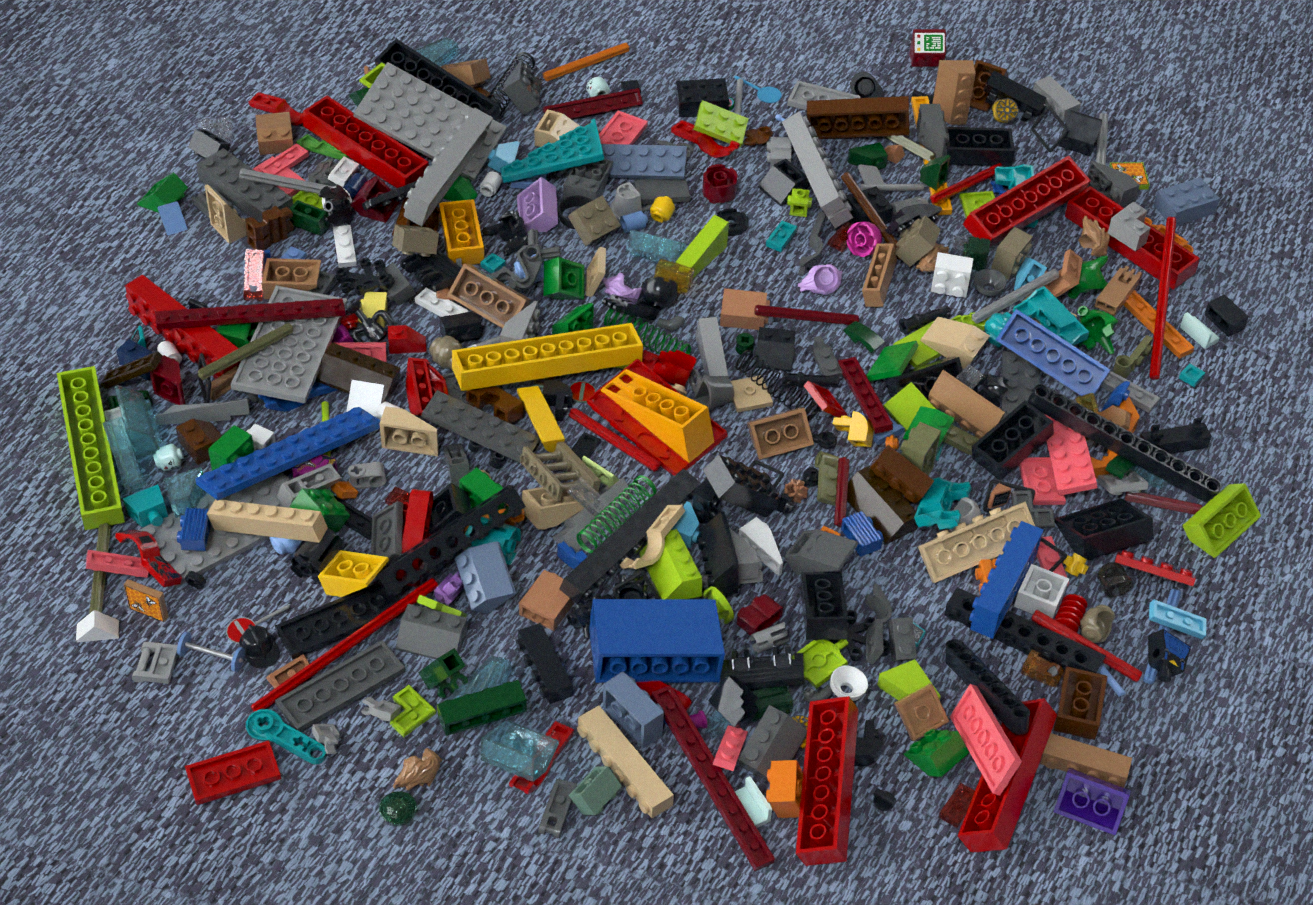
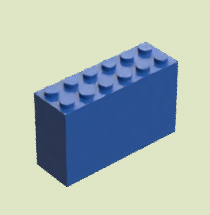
M593 599L589 633L595 683H606L622 671L628 677L631 676L635 682L720 681L725 652L715 599Z

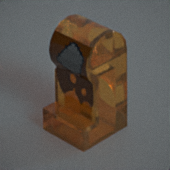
M1031 650L1024 662L1021 674L1048 686L1056 687L1064 674L1063 668L1056 663H1050L1039 657L1038 652Z

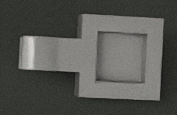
M367 697L362 702L367 704L369 708L365 707L361 713L364 715L372 714V716L378 717L382 721H392L401 713L400 705L385 700L378 702L371 697Z
M313 724L312 733L317 742L325 744L327 754H336L334 744H338L340 734L334 724Z

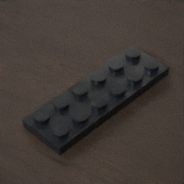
M377 582L275 625V630L293 660L303 654L305 655L350 636L400 601L397 595L391 594L389 596L380 582Z

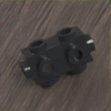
M598 594L590 598V603L586 605L581 602L573 606V611L567 614V620L573 625L574 629L583 627L584 639H590L589 624L593 599H613L611 595L607 594L601 597Z

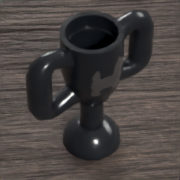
M361 301L354 302L347 308L346 312L348 314H355L362 322V326L352 331L351 337L353 341L363 342L358 336V333L361 332L365 333L369 339L368 342H380L388 335V326H395L391 316L384 310H378L372 318H367L361 310ZM379 316L388 324L387 327L383 328L377 322Z

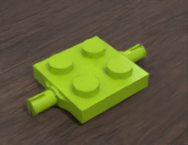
M826 639L813 640L797 652L803 653L805 680H808L815 689L828 681L835 669L841 666H848V661L840 653V650L848 645V641L841 639L833 644Z

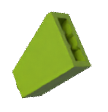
M914 659L879 673L877 685L895 699L900 700L932 683ZM934 687V689H935V691H936V693H937V696H938V698H939V700H940L941 696H940V694L938 693V691L936 690V688Z

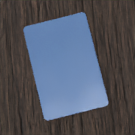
M177 201L158 206L167 235L188 230Z

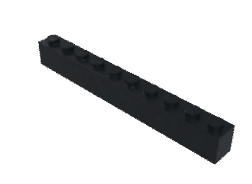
M683 468L564 578L559 589L576 604H579L583 599L585 601L588 600L593 594V590L595 588L599 589L604 584L607 576L611 578L616 573L617 567L625 558H630L631 554L635 555L641 549V544L648 543L646 532L667 505L684 506L686 501L689 499L693 500V493L700 486L701 482Z

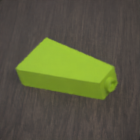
M714 215L677 259L675 274L679 278L685 279L688 282L691 281L727 248L729 222L717 215Z

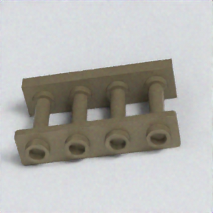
M557 442L556 450L551 453L534 454L528 446L523 447L520 456L521 464L556 502L561 500L562 492L574 491L576 489L582 490L583 487L594 498L598 497L601 480L565 442ZM555 460L557 463L543 464L542 461ZM565 470L566 473L553 474L551 471ZM574 480L575 483L562 484L560 481Z

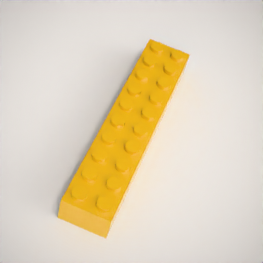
M627 323L452 350V369L461 391L630 365L637 358L642 362L643 344L633 324Z

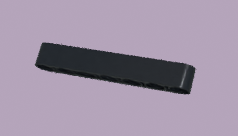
M952 639L947 641L945 652L946 664L967 686L972 684L978 687L992 712L1012 733L1017 735L1028 733L1030 710L961 640Z

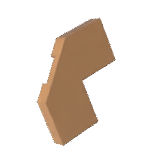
M1112 405L1099 413L1100 416L1126 430L1130 428V413L1126 410Z

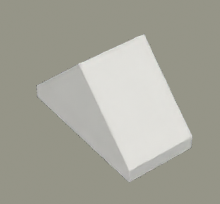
M96 610L92 611L77 624V642L119 638V620Z

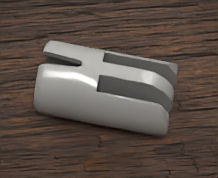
M782 622L751 634L750 640H756V643L752 644L753 649L757 653H761L773 648V645L779 646L789 642L790 638L786 637L788 635L787 630H781L786 627L785 623Z

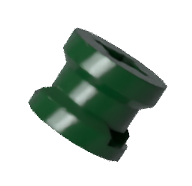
M748 333L739 334L736 338V352L741 355L746 350L753 351L754 337Z

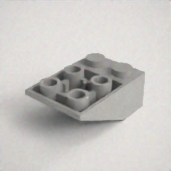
M534 301L505 322L500 334V343L535 338L534 334L538 333L540 329L538 301Z

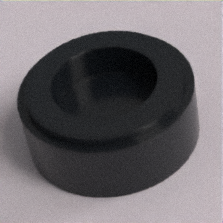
M189 571L185 577V581L197 589H202L206 584L205 578L197 572Z

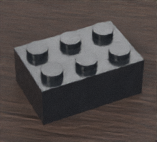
M725 78L676 81V101L679 117H697L702 100L729 111V97Z

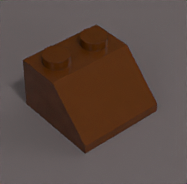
M193 418L176 426L178 442L197 465L209 460L208 448L222 436L211 422Z

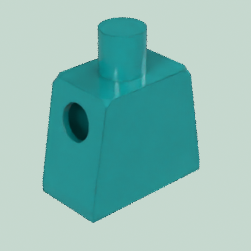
M158 484L123 498L127 514L141 527H146L150 524L156 527L160 526L163 523V518L168 517Z

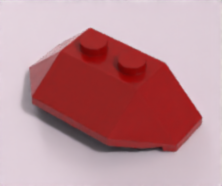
M408 358L405 387L411 414L422 416V412L437 390L448 395L446 380L430 365L427 359Z

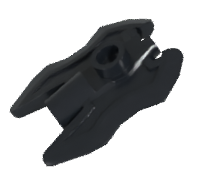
M339 185L335 188L325 186L319 192V197L329 200L324 203V209L327 212H332L325 220L335 226H339L341 223L349 225L354 215V211H350L351 203L347 199L350 196Z

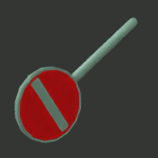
M577 381L570 385L572 400L578 403H586V399L596 392L594 386L585 381ZM534 384V385H533V386H539L540 389H543V387H544V385H538V384Z

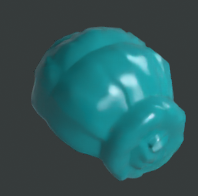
M1009 312L1004 314L995 313L985 322V332L990 335L988 341L997 348L1002 346L1001 343L996 341V338L1012 316Z

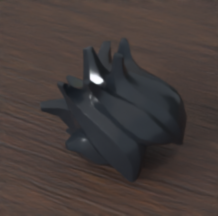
M636 569L632 575L639 572V569ZM618 573L619 583H615V586L628 578ZM643 576L635 578L617 590L621 599H649L646 589L648 585L645 584Z

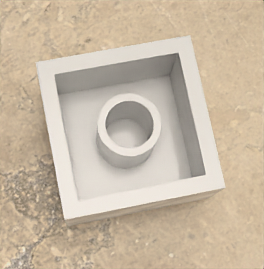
M938 252L931 292L966 298L973 258Z
M1031 564L1018 591L1014 607L1031 614L1039 610L1053 619L1065 594L1069 578Z

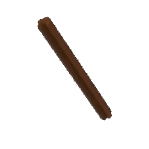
M844 173L841 179L872 223L878 227L886 243L894 244L896 250L897 240L893 234L889 235L886 232L888 227L850 173Z

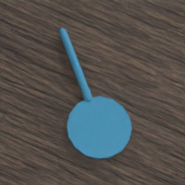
M734 76L735 79H740V77ZM743 79V83L758 90L757 96L761 101L775 103L781 99L782 94L777 88H759Z

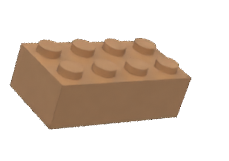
M463 264L447 294L448 297L501 328L504 327L505 322L526 308L531 302V299L471 264Z

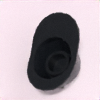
M858 72L852 77L850 89L854 95H859L860 98L884 97L882 87L870 73Z
M250 624L239 641L240 647L245 649L247 661L251 666L259 669L273 666L278 661L280 654L274 638L266 628Z

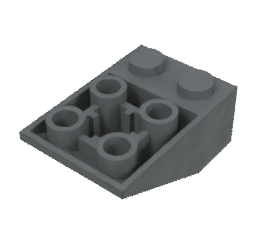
M521 60L504 82L503 90L524 115L539 105L542 82L537 76L532 74L531 67Z
M920 104L916 127L918 141L926 149L935 153V159L947 155L946 143H949V134L946 133L947 124L944 122V111H941L940 104Z
M605 159L597 163L573 167L563 184V199L579 195L593 201L602 196L613 161Z
M1091 161L1087 175L1091 181L1087 187H1093L1123 208L1136 201L1140 185L1130 175L1096 161Z
M819 529L802 532L784 558L796 575H800L801 572L839 571L844 567V563L854 553V549L859 543Z

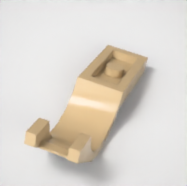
M667 505L646 532L648 543L644 555L635 561L625 558L620 564L621 568L639 569L658 561L664 550L665 536L684 514V507L682 505Z

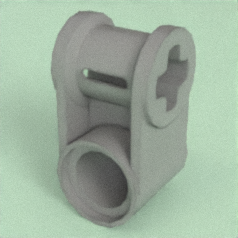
M381 462L353 464L348 468L350 476L348 482L355 489L381 487L386 483L384 466Z

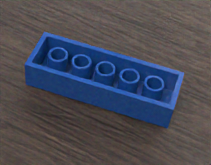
M1017 309L996 338L997 342L1089 402L1092 401L1111 373L1109 368Z
M1024 521L1020 522L1018 528H1013L1010 535L1012 539L1006 541L1003 547V555L999 554L995 565L997 567L990 570L987 578L989 580L988 583H983L980 590L981 596L976 597L973 602L972 608L974 609L969 618L972 621L970 630L991 639L994 638L1031 564H1033L1037 556L1043 529Z

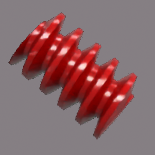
M1077 594L1064 596L1054 620L1077 632L1080 620L1083 618L1088 605L1087 601Z

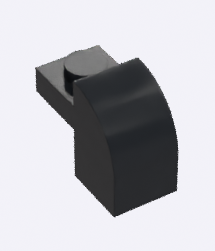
M545 380L542 394L548 406L555 407V420L563 421V415H567L568 408H572V390L563 382Z
M866 720L864 738L856 737L854 766L864 767L872 765L881 755L884 738H878V729H875L874 720Z

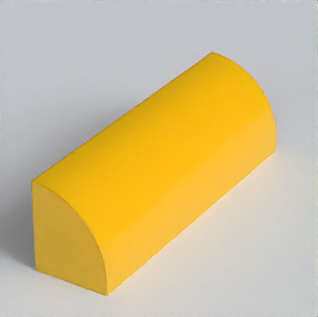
M539 386L517 388V394L520 400L523 401V406L544 448L548 452H554L557 442H564L565 438Z

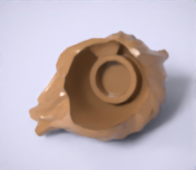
M1084 216V219H1082L1083 231L1079 238L1080 245L1083 248H1092L1091 256L1100 257L1107 255L1110 234L1105 232V228L1101 229L1097 220L1092 221V219Z
M935 243L934 248L919 259V265L916 266V269H920L922 272L934 271L938 252L949 254V247Z
M429 748L425 749L422 760L417 756L404 759L403 769L396 778L393 788L396 789L401 786L402 788L406 787V790H410L418 784L423 786L424 783H427V786L430 787L442 759Z

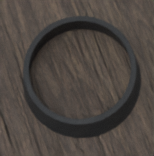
M579 195L563 199L558 205L561 223L568 228L575 229L571 221L564 217L562 213L570 207H582L592 200Z

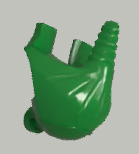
M1107 255L1091 261H1082L1079 284L1069 290L1068 296L1070 298L1076 299L1079 293H1088L1092 289L1103 291L1108 283L1105 281L1100 269L1108 261Z
M1086 306L1079 307L1077 311L1081 316L1079 322L1089 331L1087 340L1078 343V347L1086 346L1088 350L1096 347V342H1098L1109 354H1114L1110 337L1115 334L1113 328L1118 323V320L1104 311L1089 310Z

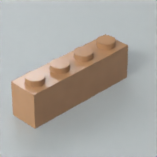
M876 244L862 289L865 307H883L897 262L894 244Z
M1050 733L1040 764L1050 769H1059L1065 772L1071 768L1124 788L1132 758Z

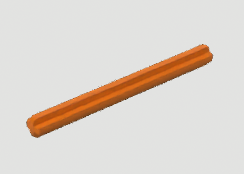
M622 43L543 73V78L545 81H550L629 51V45Z

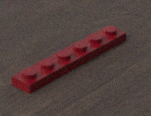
M636 88L544 106L542 109L544 114L548 109L562 113L570 119H576L641 106L643 102L640 90Z
M856 357L838 360L842 375L874 433L893 430L891 419Z

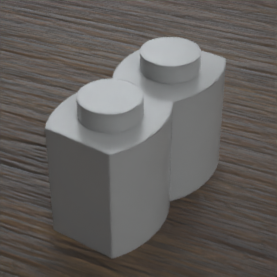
M770 137V142H767V152H770L767 153V163H770V168L785 158L791 162V141L789 137Z

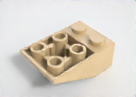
M547 109L534 130L535 146L542 147L548 142L554 143L560 140L559 136L574 130L580 125L562 113Z

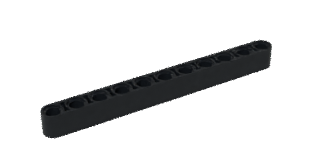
M1036 385L1028 398V402L1043 414L1204 502H1209L1221 490V483L1214 477L1046 385Z

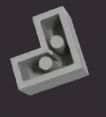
M1132 202L1111 218L1108 234L1134 251H1137L1146 244L1150 232V227L1144 224L1147 210Z

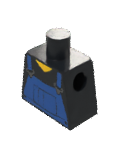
M1165 629L1148 635V663L1152 668L1159 671L1160 681L1170 682L1171 677L1185 671L1191 646Z

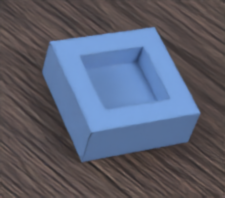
M291 246L281 256V259H305L307 256L306 252Z

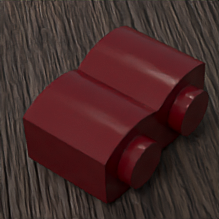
M766 594L760 597L757 596L753 599L751 605L739 610L737 613V625L749 635L767 629L782 617L783 607Z

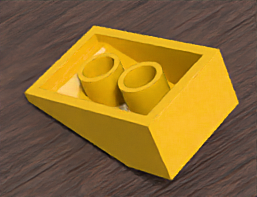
M340 550L318 575V578L326 595L343 597L367 587L386 565L389 558Z

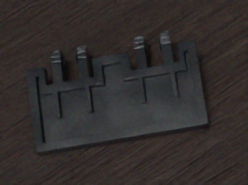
M438 249L436 254H430L429 257L421 256L419 253L408 256L405 259L403 258L400 261L401 268L405 269L408 273L416 272V280L424 286L432 285L436 292L453 285L461 270L459 265Z
M786 644L785 653L779 654L778 645H773V661H771V656L753 657V663H750L749 648L744 649V657H738L737 649H732V665H730V660L723 661L720 685L728 675L739 678L749 689L805 684L803 653H795L794 659H792L791 644Z

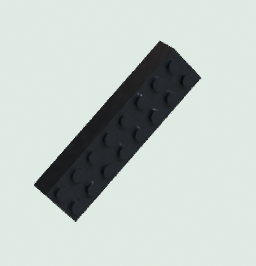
M397 38L374 60L376 66L380 63L386 65L389 62L469 107L476 108L493 117L495 121L500 117V109L497 103Z

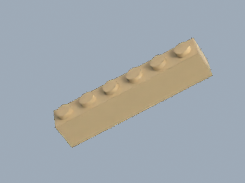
M215 499L207 512L214 530L320 543L328 528L321 511L227 500L217 501Z
M600 706L578 717L577 731L579 735L589 741L590 748L594 753H599L603 764L610 767L617 780L626 786L628 795L631 798L635 797L643 813H648L651 818H654L673 806V793Z

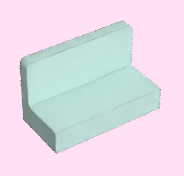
M1188 312L1184 314L1180 328L1204 349L1219 341V337L1195 316H1191Z
M750 776L747 777L745 787L735 791L754 825L758 828L771 822L772 807Z

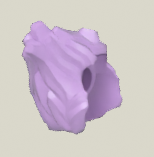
M831 264L814 266L810 269L809 274L802 279V282L798 283V287H800L801 292L810 290L813 293L828 295L836 291L841 285V275L843 272Z
M618 273L616 276L608 279L604 277L602 279L606 286L605 293L609 295L616 294L638 299L641 294V287L630 289L624 285L623 273Z

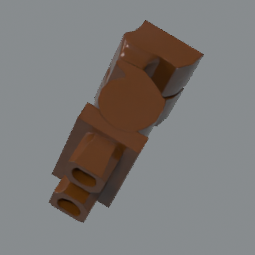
M274 206L270 210L262 212V222H258L255 218L251 217L245 218L247 243L256 252H260L271 247V243L287 239V233L294 230L293 224L289 220L293 217L292 211L288 207L279 209L277 206Z

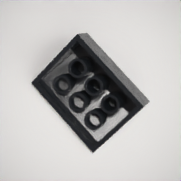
M1122 498L1054 518L1055 524L1074 553L1087 560H1093L1101 555H1109L1117 550H1125L1136 544H1145L1146 541L1154 539L1153 518Z

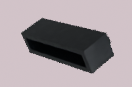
M541 622L518 630V639L515 640L516 646L519 651H523L524 662L527 667H531L532 678L535 683H539V691L542 698H546L548 703L552 704L572 697L573 685Z

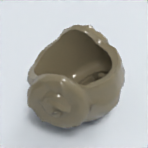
M452 336L438 337L431 343L429 352L432 355L433 362L444 369L453 370L452 350L463 349V346Z
M1103 604L1090 608L1084 614L1083 619L1080 620L1082 636L1093 643L1104 642L1111 632L1112 622L1116 617L1114 611Z

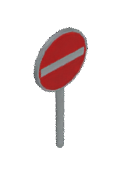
M286 605L256 622L246 617L234 619L226 628L228 639L239 644L240 637L250 624L257 626L289 609L290 605Z

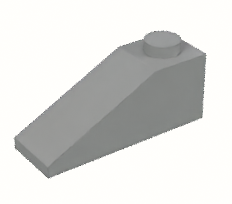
M331 463L282 483L277 498L284 507L290 508L289 506L302 488L328 489L341 480V477Z
M729 528L739 562L738 580L758 578L759 569H762L761 558L757 557L756 551L752 546Z

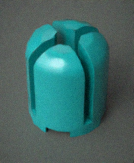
M481 517L482 524H486L489 521L488 518ZM504 524L500 528L495 529L494 527L489 530V534L483 539L478 540L477 538L471 542L472 545L469 548L491 542H499L506 564L511 565L517 554L514 552L516 541H521V529ZM469 525L465 535H469L472 532L471 525Z

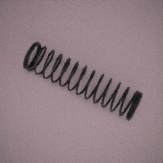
M517 53L490 95H488L489 99L499 105L501 109L500 116L505 108H507L511 99L506 100L503 96L497 94V91L508 97L499 87H503L504 79L508 78L507 75H510V71H513V68L516 67L515 64L519 63L518 60H522L530 66L527 61L517 59V57L524 56L532 62L531 69L534 68L535 60L529 53ZM494 95H497L500 99L505 100L506 104H503V102L500 103V100L495 98Z
M746 350L738 358L735 368L740 370L741 373H745L746 377H751V381H756L758 386L762 385V389H767L768 394L773 393V398H778L779 402H784V406H789V409L792 410L791 405L799 399L803 390H798L790 404L786 405L785 401L794 394L797 385L792 386L787 392L785 399L780 401V396L789 389L791 381H788L782 387L786 376L778 381L780 372L773 376L775 368L768 371L770 366L766 364L761 369L764 360H760L757 363L759 357L755 356L752 358L753 351ZM757 357L754 364L748 369L751 362ZM760 362H762V364H761V366L758 368V370H757L756 372H754V370L756 369V367L758 366V364H759ZM747 365L746 370L743 372L741 369ZM755 365L751 375L748 376L747 371H749ZM768 366L766 371L759 377L763 369ZM760 370L756 380H753L752 376ZM773 370L770 377L765 381L768 374ZM765 375L762 384H758V380ZM778 375V377H777V379L774 381V383L771 384V382L773 381V379ZM772 377L768 384V387L764 388L763 384L766 383ZM784 379L782 384L776 389L780 381ZM777 382L773 392H769V388ZM790 382L787 389L782 393L785 386ZM782 387L779 396L775 397L774 393ZM795 387L794 391H793V392L791 393V395L787 398V396H788V394L790 393V391ZM808 393L800 398L796 408L803 405L808 398ZM806 396V398L804 399V401L799 405V403L801 402V400ZM810 398L803 407L805 408L810 400H812L805 409L806 415L817 404L816 401L813 402V398ZM818 404L814 411L807 416L808 421H810L820 409Z

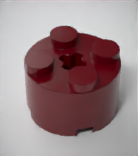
M723 164L709 166L703 174L702 193L704 197L713 204L734 200L737 191V172L731 167L730 169L726 168Z

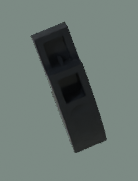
M916 204L904 207L891 219L893 223L886 229V232L889 235L895 232L899 234L906 227H912L915 220L918 218L922 219L925 215L934 222L939 218L938 214L943 209L940 206L930 204Z

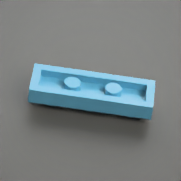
M1155 599L1150 602L1149 620L1199 639H1203L1206 636V618Z

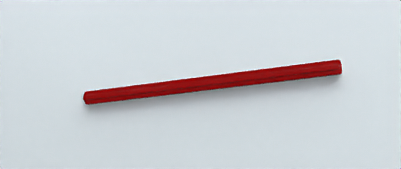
M1170 216L1166 220L1149 374L1150 379L1155 380L1160 378L1176 229V218Z
M431 578L253 703L251 705L253 712L267 709L275 703L276 699L298 687L406 610L408 604H415L419 595L425 597L435 590L438 586L435 579Z

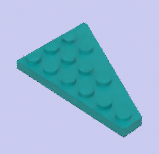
M591 119L590 124L584 127L580 125L574 130L559 136L560 140L554 143L548 142L544 146L529 152L528 157L522 160L516 159L512 163L501 167L503 183L605 160L596 120Z

